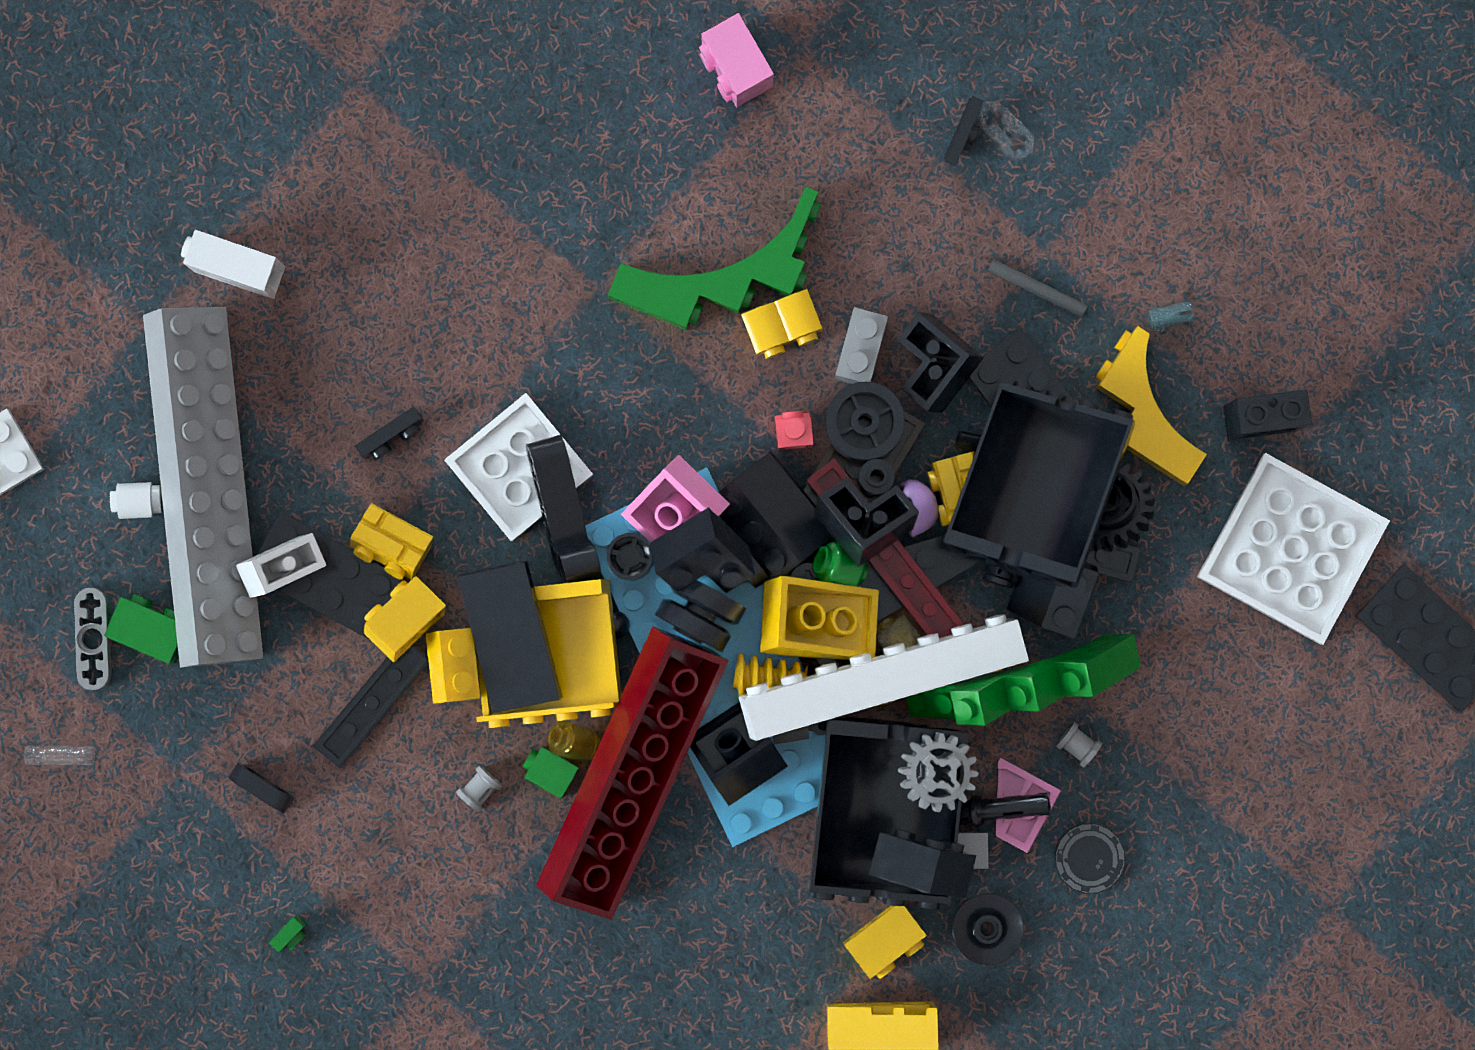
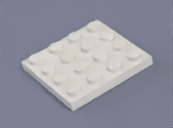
M1264 453L1197 577L1316 643L1323 645L1390 520Z

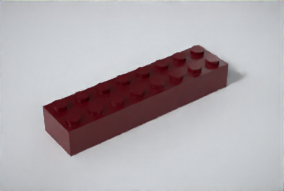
M652 626L536 884L553 902L612 920L729 660L711 648Z

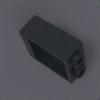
M1307 389L1238 398L1223 406L1228 441L1297 432L1313 425Z

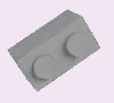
M856 307L853 308L834 379L850 384L871 382L888 316Z

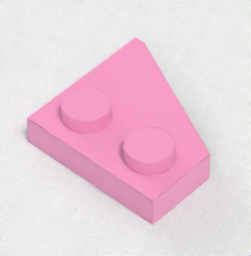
M1000 758L998 761L997 798L1048 792L1052 810L1061 790ZM1048 815L996 820V836L1028 853Z

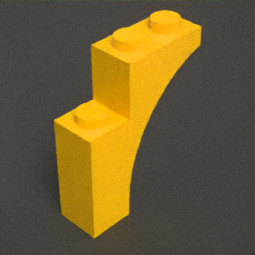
M1139 326L1132 333L1125 330L1114 347L1120 352L1113 362L1106 360L1096 375V378L1100 380L1096 389L1131 411L1130 414L1133 415L1135 427L1126 450L1182 486L1187 485L1207 454L1193 446L1175 431L1157 406L1151 392L1146 369V351L1150 334Z

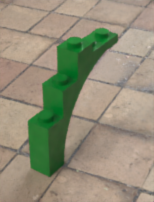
M805 186L793 218L784 229L753 255L725 268L702 274L663 275L643 271L621 263L608 293L609 300L687 331L689 324L696 326L701 315L703 306L698 304L699 299L739 315L742 307L749 308L756 290L750 288L751 283L783 296L792 295L794 291L800 292L808 273L802 271L805 262L794 258L793 255L794 253L801 255L808 239V235L803 234L807 221L814 223L822 203L816 201L818 191Z
M1104 634L1083 646L1039 662L979 675L907 696L906 701L909 715L916 718L956 719L957 725L985 726L1010 710L1041 711L1063 696L1094 697L1141 668L1134 634Z

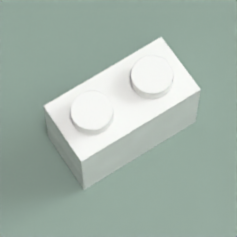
M313 533L293 538L236 565L250 598L267 594L327 566Z

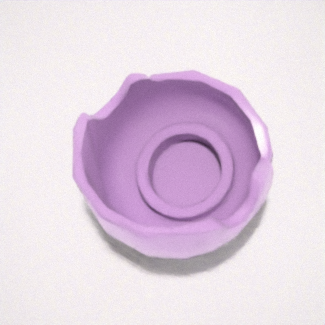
M909 479L899 484L898 487L919 511L914 529L909 532L911 537H914L928 530L936 523L938 504L935 495L923 483Z

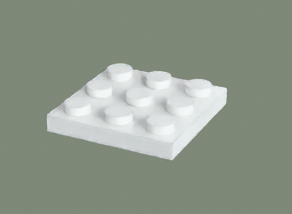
M527 393L445 459V462L511 542L542 518L526 453V444L560 435ZM563 438L577 489L590 479L593 473Z

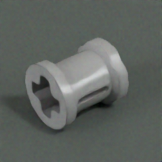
M1074 721L1057 741L1055 747L1058 749L1064 748L1077 758L1079 765L1084 768L1097 754L1103 743L1089 738L1078 729L1079 724Z
M479 765L476 768V775L464 788H459L456 791L457 795L477 812L483 809L482 804L495 789L500 790L503 787L499 780Z

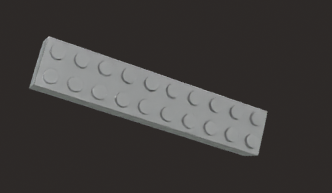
M226 307L160 308L144 314L143 321L180 668L262 659L263 648L257 596L249 597L236 567L237 564L252 558L253 555Z

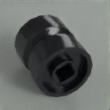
M625 533L619 535L610 543L607 549L609 568L616 576L624 580L635 581L641 579L650 572L653 566L651 546L644 537L638 534Z

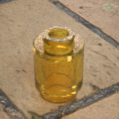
M565 720L556 723L548 734V747L551 753L577 763L591 762L600 744L599 737L592 730Z

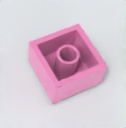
M739 13L701 34L700 58L709 73L713 70L716 71L718 75L717 87L726 102L732 100L737 108L773 88L774 73Z
M678 455L621 515L651 543L708 507L719 516L730 503Z

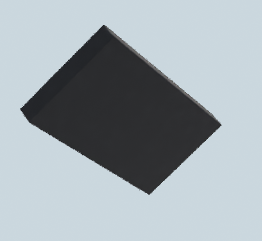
M525 560L459 575L457 578L492 712L497 713L560 700L563 696L528 561Z

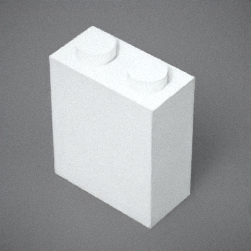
M198 230L194 231L192 237L188 236L186 238L181 256L185 258L183 264L195 273L271 299L275 298L286 267L274 256Z

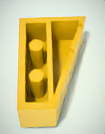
M933 1001L827 1004L828 1049L938 1050L937 1007Z

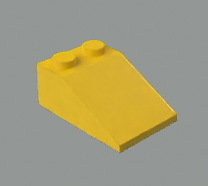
M780 576L764 582L760 652L790 657L849 660L851 657L870 653L871 658L875 657L879 590L788 576Z

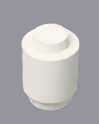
M152 482L117 484L116 491H110L111 512H117L119 519L154 517V514L162 513L161 485L152 486Z

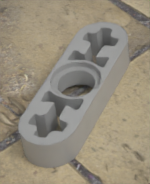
M85 588L76 595L74 600L77 680L85 689L100 690L109 684L112 674L110 639L104 636L110 623L109 600L102 590ZM89 594H93L94 599L100 600V607L94 608V619L102 617V625L97 623L83 625V618L90 619L89 608H83V601L89 600ZM90 629H97L102 634L103 640L97 649L92 650L85 645L84 635ZM84 653L88 655L103 653V660L96 659V669L103 671V677L97 678L95 685L92 684V679L85 677V672L92 669V659L84 661Z

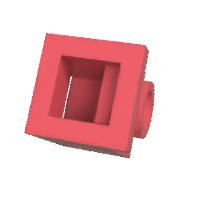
M795 411L775 416L778 451L813 448L810 413Z

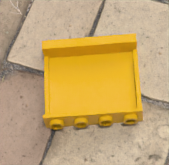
M599 579L534 587L563 697L556 701L493 713L477 655L483 716L476 717L477 722L488 721L489 728L510 726V719L522 718L523 724L543 723V715L556 714L557 721L578 719V712L589 710L591 711V717L612 715V708H616L622 694L610 580Z

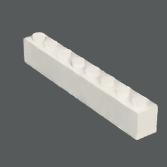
M1005 614L995 615L986 618V625L973 628L972 624L957 626L951 629L952 635L939 638L938 633L920 637L917 639L918 645L905 648L904 643L891 645L883 648V655L871 658L870 653L860 654L849 658V665L838 668L836 663L822 665L815 668L816 674L803 678L802 673L791 674L781 678L782 684L769 688L767 683L746 688L747 694L738 696L749 737L757 741L1027 662L1029 659L1018 619H1007Z

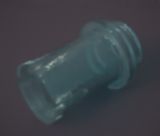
M1186 300L1162 307L1158 304L1153 305L1152 309L1147 310V321L1150 329H1157L1158 332H1162L1164 327L1193 322V313L1179 314L1193 310L1190 301Z

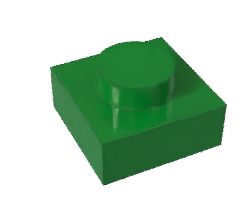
M299 915L294 916L269 944L278 953L286 947L292 951L306 937L302 930L308 924Z

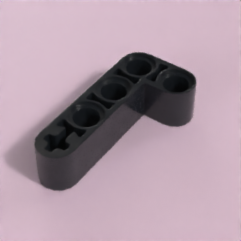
M556 435L526 444V453L557 572L565 583L600 574L599 559L594 545L587 536L573 473L562 436Z

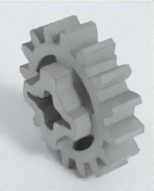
M936 732L934 741H932L930 736L924 734L922 735L923 744L921 746L914 742L910 743V747L914 751L912 755L902 754L901 756L908 763L907 767L898 768L899 773L907 775V779L903 780L900 785L904 789L911 788L912 790L907 796L908 799L915 801L920 798L919 807L925 810L930 803L935 812H941L942 804H945L948 809L954 810V800L958 799L965 803L967 801L963 793L965 789L974 791L976 788L973 784L969 783L971 777H977L979 772L970 769V765L977 761L976 757L965 756L970 747L964 743L956 747L958 738L951 735L945 742L943 733ZM938 748L949 750L941 756H934L929 752ZM930 762L942 767L940 771L947 782L935 777L936 772L933 770L934 767ZM920 763V776L916 778L917 765ZM960 766V777L957 781V768ZM936 788H941L947 792L940 796L928 795L929 792L932 793Z

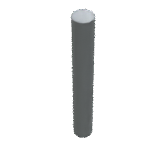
M995 259L992 260L987 270L1081 318L1088 306Z

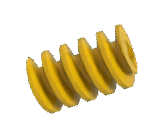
M738 653L732 691L734 688H737L738 694L741 696L747 693L746 688L756 684L767 683L769 688L782 684L781 678L791 674L802 673L803 678L807 677L808 665L805 671L802 672L800 662L794 661L792 667L788 670L786 660L780 659L776 668H773L772 659L766 657L762 666H759L756 655H752L748 664H745L743 654Z

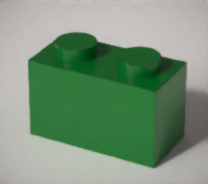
M133 593L131 599L120 597L104 636L165 663L175 664L179 653L174 610L166 607L164 612L151 608L152 600Z

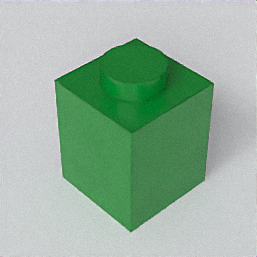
M542 746L539 752L533 749L526 759L523 768L528 771L524 778L562 799L580 766Z

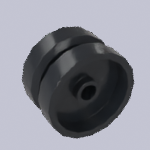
M698 580L677 592L671 588L673 593L687 600L686 605L683 606L671 599H663L655 616L673 625V630L700 645L704 642L723 652L731 636L726 629L715 624L714 621L716 618H719L731 625H737L747 608Z

